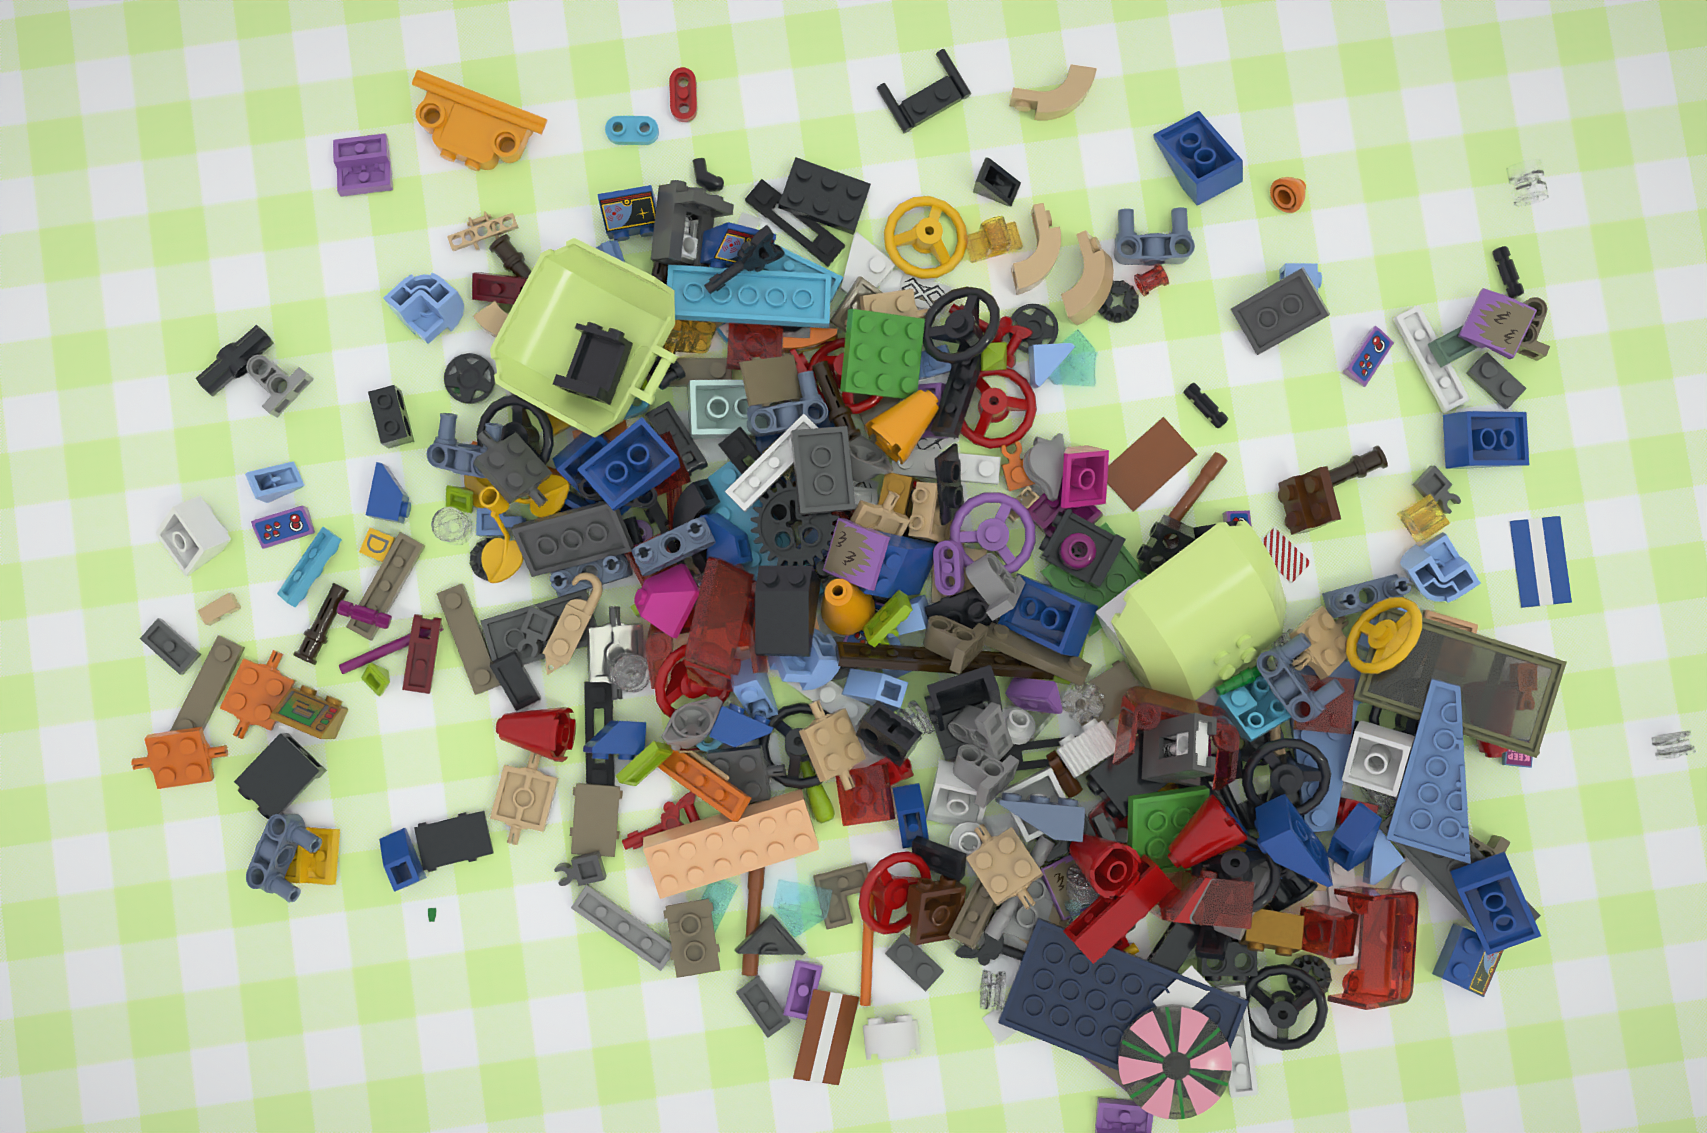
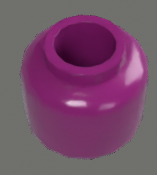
M1083 533L1069 535L1060 545V560L1070 569H1084L1093 562L1096 556L1094 541Z

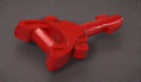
M953 303L949 313L952 314L957 310L964 309V305L958 306ZM1004 316L1000 319V326L991 343L1003 342L1004 336L1009 332L1013 333L1007 344V366L1013 368L1016 365L1014 354L1022 339L1030 337L1033 331L1028 327L1012 325L1013 320L1011 317ZM979 318V327L984 334L988 323Z
M689 792L679 799L676 805L671 801L666 802L663 806L664 813L660 817L661 823L641 832L636 830L627 834L628 837L622 840L625 850L632 847L635 850L643 846V837L685 825L680 820V810L684 808L690 823L700 820L694 806L696 795Z

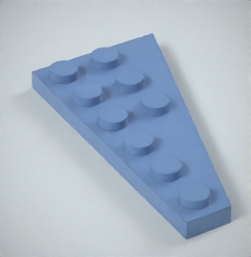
M1349 661L1342 662L1328 677L1320 680L1310 666H1305L1302 670H1298L1311 691H1317L1333 679H1337L1345 692L1325 705L1326 709L1316 719L1308 722H1298L1293 718L1289 719L1292 739H1302L1316 746L1327 758L1332 774L1329 791L1320 805L1309 813L1302 815L1313 832L1331 831L1335 828L1343 786L1342 777L1350 750L1359 701L1353 700V692L1356 691L1361 672L1352 668ZM1304 701L1300 705L1302 715L1307 717L1311 712L1310 705ZM1293 749L1296 763L1318 768L1317 763L1309 754ZM1319 781L1303 782L1302 787L1299 789L1300 805L1314 795L1319 787Z
M1431 678L1386 839L1471 864L1460 685Z

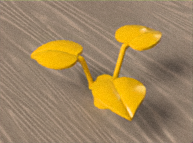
M464 475L465 487L473 491V505L477 508H487L490 510L491 517L495 519L505 539H492L485 545L482 551L481 562L488 582L494 584L505 581L519 570L524 560L516 540L510 541V534L499 517V514L509 509L510 504L487 478ZM551 475L542 482L537 489L548 501L540 508L530 496L527 499L519 498L514 502L530 503V511L540 518L556 514L565 503L570 483L565 478L557 475Z

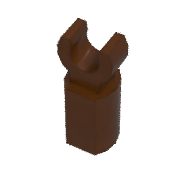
M1054 750L1047 754L1048 763L1067 797L1072 798L1081 793L1083 790L1081 783L1077 777L1074 778L1057 752Z

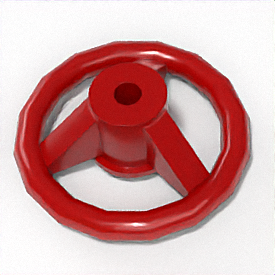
M837 338L823 345L811 357L810 366L807 368V371H813V365L821 361H828L839 389L841 388L844 352L838 356L827 355L839 348H845V338ZM814 374L818 395H821V398H823L824 403L827 405L824 395L822 394L817 384V378ZM842 392L844 404L851 408L852 414H859L875 407L883 398V396L871 395L868 399L853 404L854 393Z
M1014 369L980 371L975 386L981 396L978 402L980 418L974 431L964 420L960 434L973 444L985 448H1001L1002 445L1008 447L1015 443V441L1021 440L1032 427L1037 412L1036 395L1028 380ZM998 375L1010 379L1020 387L1025 399L1006 396L1003 390L991 388L983 377ZM1010 411H1026L1023 422L1014 432L1004 437H985L991 423L1003 421Z
M695 641L681 645L667 656L658 670L654 684L656 702L664 715L671 718L672 714L677 710L671 704L682 695L691 699L701 697L704 694L711 698L717 696L723 702L722 705L724 704L731 692V680L723 677L721 689H718L710 684L711 679L708 672L693 667H686L685 660L701 666L703 653L708 652L719 660L723 667V674L731 677L732 662L725 650L712 642ZM671 671V680L665 691V684L668 677V673Z
M909 851L892 853L879 860L868 872L860 889L858 905L861 918L871 931L886 935L899 933L911 926L912 915L910 913H907L905 917L894 923H889L892 910L901 908L907 902L909 885L917 884V880L920 877L894 876L887 869L897 863L908 862L916 866L921 878L932 880L930 868L920 855ZM871 893L874 896L877 920L873 917L870 910Z

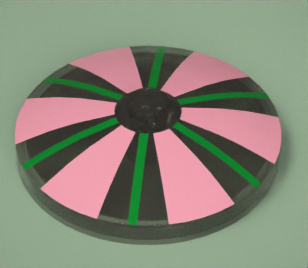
M1168 1004L1145 1011L1128 1026L1118 1048V1071L1126 1092L1140 1108L1160 1118L1180 1120L1204 1113L1221 1098L1230 1080L1232 1058L1224 1034L1210 1017L1189 1006Z

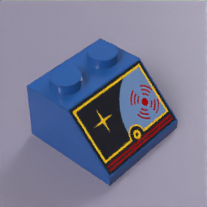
M652 185L597 194L609 240L614 239V241L621 242L630 239V236L639 234L641 237L653 236L657 199Z
M727 222L704 231L700 263L714 268H729L739 260L737 253L741 249L742 244L751 241L759 230ZM774 234L773 240L771 241L772 244H774L776 240V234ZM762 247L759 249V254L764 252Z
M1453 924L1432 974L1481 997H1485L1504 950L1487 955L1476 932Z

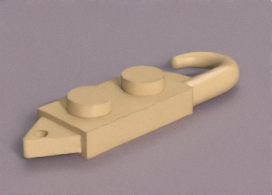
M580 573L571 582L572 585H576L581 580H588L592 583L593 589L587 601L573 599L566 604L543 651L546 659L547 675L564 664H569L602 596V582L592 573Z

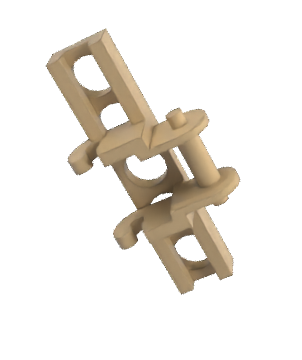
M484 211V216L472 220L471 217H468L469 222H467V225L471 226V228L447 236L452 251L454 252L473 244L477 251L480 250L477 244L478 241L495 236L497 240L499 235L518 229L519 227L513 212L490 220L492 216L491 214L488 215L486 211ZM512 219L513 224L511 226L505 227L503 225V222ZM497 224H500L499 230L496 228ZM486 227L488 230L487 234L479 236V228ZM470 234L472 240H466L465 236ZM462 238L460 245L453 244L452 240Z

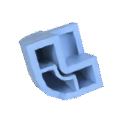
M433 272L431 275L423 274L415 277L411 274L383 297L399 320L414 335L417 334L427 344L433 341L446 328L452 332L463 316L464 303L459 293Z
M1444 532L1420 547L1415 544L1402 556L1400 561L1402 568L1414 587L1426 599L1435 602L1446 601L1449 603L1481 584L1468 561L1459 556Z
M815 628L810 657L768 656L770 669L778 670L782 682H799L802 690H813L825 685L833 679L841 666H838L836 642L831 634L825 636Z

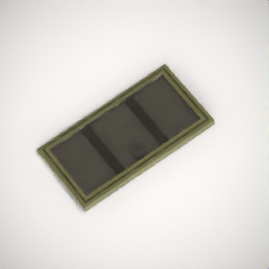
M1391 608L1380 613L1377 623L1387 619L1396 623L1406 612ZM1422 617L1420 637L1408 656L1395 667L1378 674L1361 673L1356 691L1353 692V700L1420 720L1431 678L1460 685L1463 735L1537 758L1540 754V747L1567 661ZM1371 646L1369 647L1365 663H1371L1375 655L1376 649H1373Z

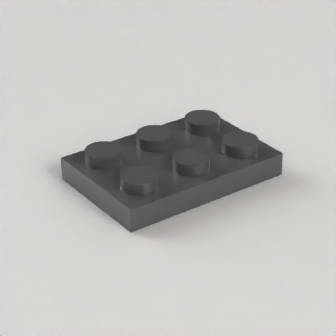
M1304 267L1231 308L1233 315L1257 355L1330 315L1329 310Z
M847 426L792 430L791 441L799 515L855 510Z

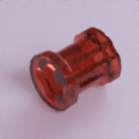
M1160 263L1155 264L1153 269L1141 275L1138 273L1134 275L1135 284L1144 297L1149 295V291L1161 285L1167 286L1169 284L1168 276Z

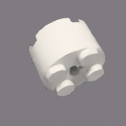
M912 1014L895 1015L896 1021L885 1022L884 1017L868 1018V1024L863 1025L866 1060H872L871 1054H878V1060L910 1056L909 1050H915L916 1055L922 1054L918 1019H913Z

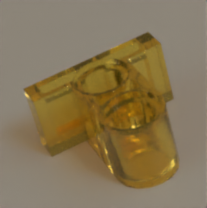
M1004 216L987 219L981 223L978 232L964 236L966 250L971 263L1020 250L1023 247L1015 221L1006 224Z
M675 320V325L662 348L673 354H676V352L706 353L711 347L716 325L710 321Z

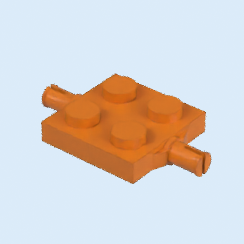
M272 650L267 664H258L243 658L220 706V709L233 714L240 720L233 733L234 736L244 739L250 725H258L267 730H273L277 721L270 718L271 713L296 682V680L283 675L277 669L284 654Z
M202 727L148 734L144 738L148 751L147 757L133 758L131 765H133V770L150 768L153 772L157 789L210 782L215 777L212 759L227 757L228 747L227 745L210 747L205 740Z

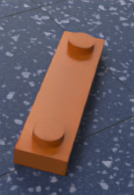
M672 750L673 753L658 768L727 818L738 822L751 797L721 778L689 753H679Z

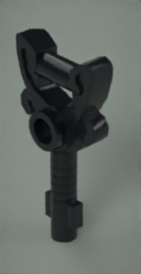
M768 225L761 228L751 241L742 244L741 249L737 253L739 258L737 262L722 273H717L709 279V282L704 287L710 294L726 286V282L744 269L760 272L766 264L772 263L784 256L785 252L777 244H772L771 241L773 240L774 233ZM762 247L764 252L759 254V249Z
M985 932L984 944L979 949L974 950L966 945H961L954 952L960 958L972 959L978 957V962L983 966L988 965L990 959H997L1000 954L1020 961L1024 954V950L1004 944L1003 935H1001L998 941Z

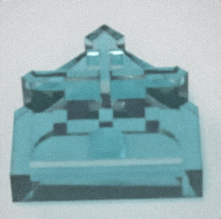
M1076 329L1061 342L1072 343L1075 348L1048 379L1054 385L1095 387V367L1098 352H1095V348L1081 331Z
M778 879L773 908L795 938L827 918L833 890Z

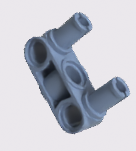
M1178 207L1171 210V233H1150L1145 235H1137L1134 231V209L1125 208L1118 210V233L1116 234L1113 252L1115 260L1122 265L1145 266L1182 264L1186 262L1195 249L1191 232L1188 231L1187 208ZM1182 244L1185 246L1187 253L1179 254L1174 246ZM1121 246H1130L1134 253L1132 255H1125L1121 251Z
M813 371L797 375L802 394L800 402H787L772 407H762V404L749 406L747 408L748 431L754 436L784 434L803 414L816 426L827 418L828 408L821 395H818ZM809 407L818 409V419H812L808 415ZM761 416L766 419V429H759L755 425V417Z
M440 413L438 436L435 437L433 444L428 447L426 453L428 462L436 468L449 470L456 474L486 478L473 462L476 457L486 452L487 448L484 444L481 447L457 442L455 429L458 415ZM485 423V430L496 442L501 441L503 425Z
M699 517L645 543L639 544L631 552L642 576H648L709 548L716 541L705 518ZM672 540H678L681 543L680 549L676 553H669L666 549L668 543Z
M627 553L607 556L597 561L550 572L551 586L556 590L557 597L593 588L592 583L588 580H581L576 585L571 583L575 576L585 573L586 569L590 566H594L597 569V577L602 582V585L630 577L633 573Z
M1397 574L1325 592L1322 593L1326 610L1334 619L1367 610L1375 603L1389 597H1404L1403 595L1411 591V585H1406L1410 583L1407 578H1398ZM1360 590L1367 594L1366 603L1359 599Z
M1304 633L1298 634L1283 646L1279 644L1269 651L1261 653L1257 659V668L1269 684L1271 691L1283 704L1291 717L1298 722H1308L1316 719L1326 709L1325 705L1345 692L1337 679L1331 680L1317 691H1311L1303 676L1292 665V659L1312 645ZM1270 656H1274L1278 661V666L1274 671L1267 664ZM1303 701L1307 702L1311 708V712L1307 717L1300 712V705Z
M275 814L269 818L246 872V882L250 888L261 889L266 893H275L288 903L295 902L301 894L300 888L285 879L289 865L295 856L297 846L300 845L308 852L314 853L322 844L320 837L306 829L305 822L299 814Z

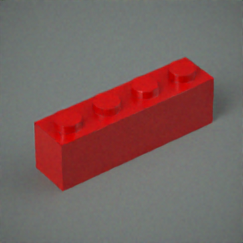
M1145 854L1140 858L1141 864L1138 863L1140 876L1133 889L1121 897L1116 895L1105 898L1100 895L1063 930L1067 937L1093 964L1099 958H1102L1119 939L1126 936L1128 931L1139 920L1146 917L1148 912L1159 901L1166 898L1175 887L1159 866Z

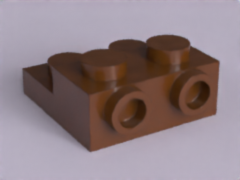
M1328 466L1316 468L1303 475L1293 476L1278 483V499L1284 505L1286 513L1284 523L1290 530L1291 535L1311 532L1341 520Z
M943 875L937 881L919 878L917 884L909 885L906 911L912 915L909 942L916 946L951 939L948 934L965 903L967 886Z

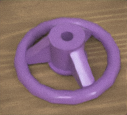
M983 492L967 499L955 512L950 525V540L956 541L961 546L965 568L974 561L965 553L961 543H979L983 549L995 551L1005 563L1003 566L1012 574L1018 571L1030 559L1036 544V530L1029 510L1016 498L1001 492ZM985 503L1001 504L995 518L983 521L977 531L961 532L960 529L965 517L975 507ZM1011 509L1020 516L1025 528V542L1020 554L1016 558L1006 545L1009 540V530L1005 521Z

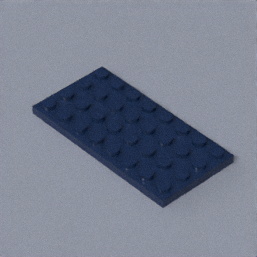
M1039 917L1037 918L999 1016V1024L1118 1071L1119 1056L1162 1064L1163 1072L1141 1080L1151 1083L1164 1073L1166 1077L1154 1085L1160 1087L1167 1078L1175 1080L1173 1092L1178 1094L1177 1080H1180L1182 1096L1189 1099V1094L1182 1080L1187 1075L1214 1093L1217 1083L1195 1076L1189 1072L1193 1070L1219 1080L1222 1070L1191 1068L1189 1060L1225 1042H1228L1231 1049L1249 1002L1247 999L1215 986H1208L1183 976L1182 973L1113 946L1102 958H1099L1093 964L1063 932L1064 927ZM1176 979L1205 991H1210L1192 1008V1010L1202 1013L1209 1019L1186 1054L1178 1052L1181 1019L1175 1025L1172 1023L1176 1052H1172L1167 1017L1153 1003L1164 991L1170 993L1167 988ZM1151 1011L1155 1015L1171 1052L1166 1057L1130 1030L1131 1026L1138 1019ZM1219 1027L1220 1031L1188 1059L1187 1055ZM1122 1041L1131 1043L1164 1060L1161 1062L1122 1044Z

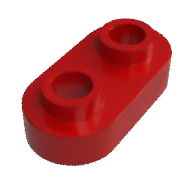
M680 67L675 69L669 78L670 109L677 121L685 123L693 120L697 115V81L692 70ZM682 80H686L688 85L681 87L679 83ZM687 106L689 110L686 113H682L680 108Z

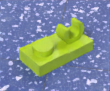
M898 590L863 627L868 644L876 647L879 643L890 645L886 636L891 633L898 637L897 626L905 621L913 610L905 593Z

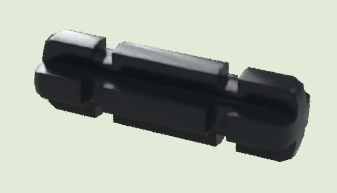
M1502 246L1495 249L1492 254L1495 262H1499L1497 267L1504 285L1508 286L1506 289L1510 298L1521 296L1524 294V288L1522 283L1518 282L1520 277L1513 259L1509 258L1511 256L1509 248Z
M1191 383L1184 390V394L1189 400H1194L1193 404L1207 419L1209 417L1212 419L1210 422L1216 428H1221L1229 420L1223 411H1218L1219 407L1205 392L1203 394L1200 392L1201 388L1196 383Z

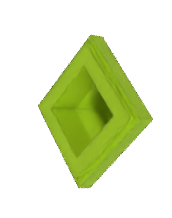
M1007 342L990 343L981 353V371L1007 369Z
M447 485L446 507L472 514L473 491L466 487Z
M370 663L361 679L380 697L390 683L389 670Z

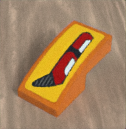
M810 328V338L783 337V353H790V350L794 348L797 353L821 348L823 345L838 338V329Z

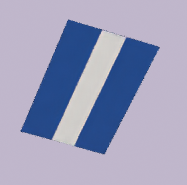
M1552 516L1510 521L1521 608L1572 603L1561 517Z

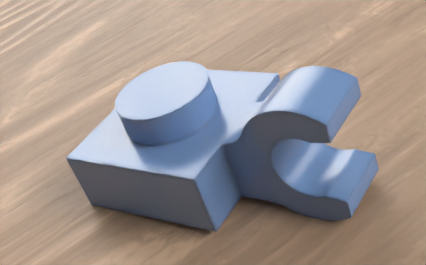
M477 508L476 536H504L495 519L491 517V511L487 508ZM506 512L499 514L505 528H512L515 524L526 522V518H523V516H506Z

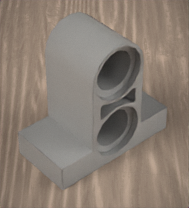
M263 355L252 356L246 366L249 375L272 395L261 407L276 418L314 380L309 373L300 367L289 376L275 362ZM267 363V371L259 375L258 368L260 365ZM286 381V390L282 393H278V385L281 382Z
M992 553L984 555L966 567L968 579L989 604L986 613L992 621L1015 607L1026 583L1019 574L1013 578L999 559Z
M993 702L984 710L971 705L965 706L948 725L950 733L956 739L985 749L986 753L999 761L1013 746L1001 707Z
M964 744L958 749L953 773L958 779L978 791L974 803L984 809L1014 779L1019 760L1009 755L1003 762H1000L979 747L972 744Z

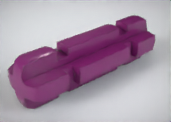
M344 600L340 601L337 608V613L340 615L351 616L352 619L371 625L375 624V626L383 629H388L392 620L391 615L382 612L378 613L376 610L357 604L353 605V603Z

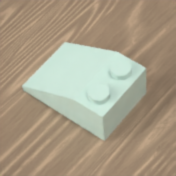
M743 380L689 381L687 394L690 437L693 439L726 438L740 426L748 436H754L747 429V408L749 406ZM761 416L755 417V425L759 429H766V419Z

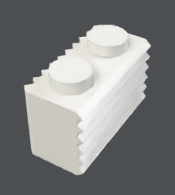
M1095 718L1082 726L1084 732L1079 736L1075 737L1071 733L1059 741L1061 747L1056 751L1074 778L1122 748L1104 719L1098 723Z

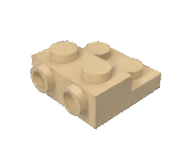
M917 482L916 489L912 494L913 510L908 524L909 536L936 544L941 541L950 540L952 520L945 526L941 525L937 483Z

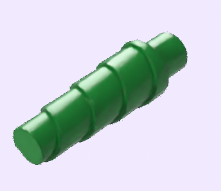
M1257 665L1252 668L1248 667L1223 682V684L1215 687V691L1219 696L1224 695L1239 687L1255 682L1256 678L1262 674L1259 672Z

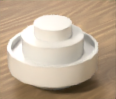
M1017 706L1003 708L1002 713L1012 743L1018 745L1027 743L1036 730L1035 720L1032 715Z
M967 821L957 825L950 834V848L966 853V857L978 850L983 843L974 831L975 828L978 827L982 834L985 835L979 827L980 824Z

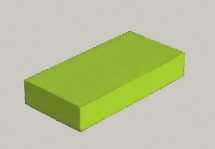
M653 741L615 776L621 784L637 786L665 761L673 751L668 744Z

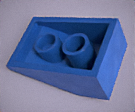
M1200 111L1153 134L1154 140L1182 189L1197 206L1243 182V160Z
M1464 411L1443 415L1446 469L1530 465L1527 412Z
M641 417L581 465L577 471L606 504L615 511L661 484L680 468L678 456Z
M582 432L552 460L558 472L580 493L575 482L577 469L611 441L603 433L594 438ZM587 481L584 482V487H591ZM586 499L590 504L601 502ZM621 506L619 508L621 516L625 512H627L631 508V506Z
M878 531L889 536L890 540L875 590L858 587L864 594L891 598L898 590L907 596L920 594L934 564L933 551L937 544Z
M1019 574L1026 583L1015 607L1000 616L998 624L1004 625L1010 630L1060 654L1079 657L1098 606L1080 597Z
M1283 794L1256 807L1257 820L1254 821V824L1259 832L1257 843L1264 854L1268 853L1277 864L1326 887L1333 886L1326 848L1287 796Z
M1505 851L1450 871L1457 891L1487 955L1542 936Z

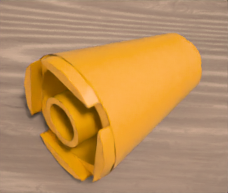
M918 390L868 421L864 425V429L869 437L872 434L876 436L877 441L875 444L895 462L899 460L900 464H903L939 409L937 403L939 401L931 391L927 390L924 392Z
M834 579L830 581L825 588L821 602V616L824 623L830 630L840 635L850 636L861 630L863 631V627L875 613L872 595L864 594L857 585L847 580Z

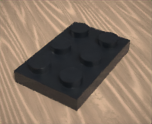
M795 157L778 208L854 235L871 183Z

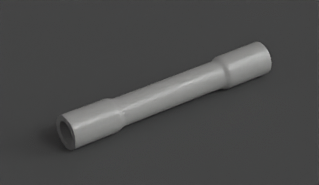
M1043 836L1039 837L1030 853L1039 868L1044 864L1055 843ZM1018 896L1009 898L1002 903L984 931L986 934L999 941L1020 902Z

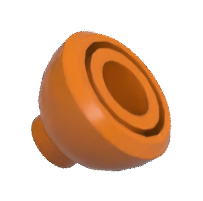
M1279 178L1270 187L1271 200L1279 210L1285 213H1294L1302 207L1305 201L1306 184L1299 178Z

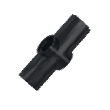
M256 324L236 343L232 342L223 347L216 356L217 360L195 379L204 390L214 397L234 378H240L248 373L246 368L248 360L254 355L263 354L274 342Z

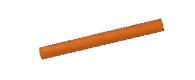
M871 893L869 905L871 914L874 917L875 903L874 896ZM864 922L860 1005L871 1006L874 931H871Z

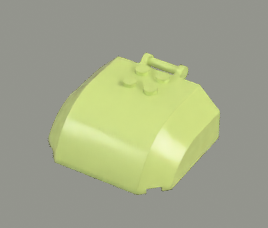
M576 238L566 241V246L555 251L550 248L542 252L490 348L491 359L495 360L497 373L494 374L495 383L594 438L624 420L636 397L652 405L655 400L653 396L668 368L678 358L675 354L662 348L675 325L674 290L656 277ZM587 322H592L602 326L603 330L607 332L609 328L619 330L625 333V339L633 343L611 405L568 393L553 385L556 374L566 377L582 335L580 331L575 329L576 323L587 325ZM658 356L662 357L644 391L640 390Z
M1238 521L1236 526H1229L1226 522L1217 523L1130 588L1123 598L1127 603L1121 614L1115 613L1111 623L1133 673L1156 699L1196 701L1210 689L1223 684V682L1229 680L1240 671L1257 665V659L1261 651L1283 634L1287 601L1276 565L1252 527L1246 521Z

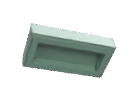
M1463 326L1427 344L1440 368L1479 348L1458 337Z

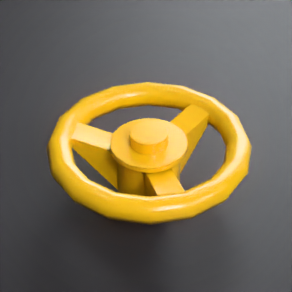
M932 196L912 197L898 204L888 216L884 229L885 249L892 262L905 274L920 279L939 278L953 271L963 259L968 244L966 225L959 212L946 201ZM915 207H931L927 218L920 220L911 230L894 235L897 222L905 212ZM941 212L950 217L956 228L957 244L951 257L942 241L943 228L939 222ZM912 245L920 253H932L940 265L936 268L924 269L913 266L901 257L896 247Z
M1389 597L1375 603L1363 612L1352 626L1346 640V656L1351 667L1364 674H1378L1392 669L1404 660L1417 644L1422 631V613L1417 604L1404 597ZM1391 608L1407 610L1396 623L1389 619L1383 620L1376 625L1369 623L1377 615ZM1361 633L1368 636L1369 645L1376 649L1371 663H1365L1357 655V643Z

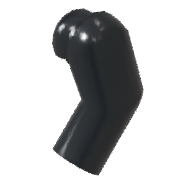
M705 158L692 160L696 183L709 192L721 191L724 187V180L722 177L707 171Z

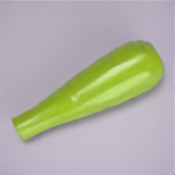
M802 762L801 771L803 778L814 776L815 772L810 762ZM822 783L818 786L806 788L812 813L816 821L822 824L832 820L835 815L834 807Z

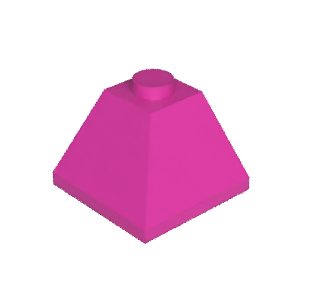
M1089 445L1066 448L1063 463L1062 508L1106 504L1109 450Z
M679 564L646 579L642 588L637 590L634 603L642 618L670 637L677 639L700 594V590L687 565Z

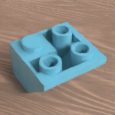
M1262 675L1257 677L1253 683L1219 696L1213 707L1224 723L1225 721L1229 723L1241 737L1250 742L1292 718L1283 704L1273 694L1269 684Z

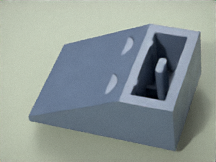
M1002 793V798L995 797V802L1052 839L1083 842L1085 807L1079 805L1078 800L1058 797L1057 803L1050 802V798H1047V796L1030 795V800H1023L1021 795L1015 793Z

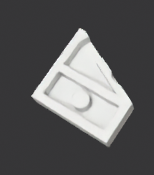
M858 232L853 237L841 285V290L845 294L849 292L858 276L863 277L878 288L896 267L892 260Z

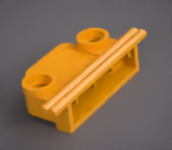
M420 70L416 71L415 77L412 80L413 86L427 91L424 101L417 106L415 115L419 124L428 133L433 134L432 139L441 152L440 156L451 162H455L456 159L465 162L464 165L474 171L479 172L480 169L492 170L497 166L499 159L505 163L518 161L525 150L529 137L532 136L533 132L542 135L548 122L546 118Z

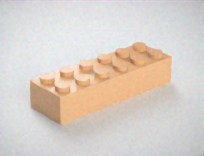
M802 789L748 805L738 822L730 820L721 813L643 837V851L660 899L820 850Z

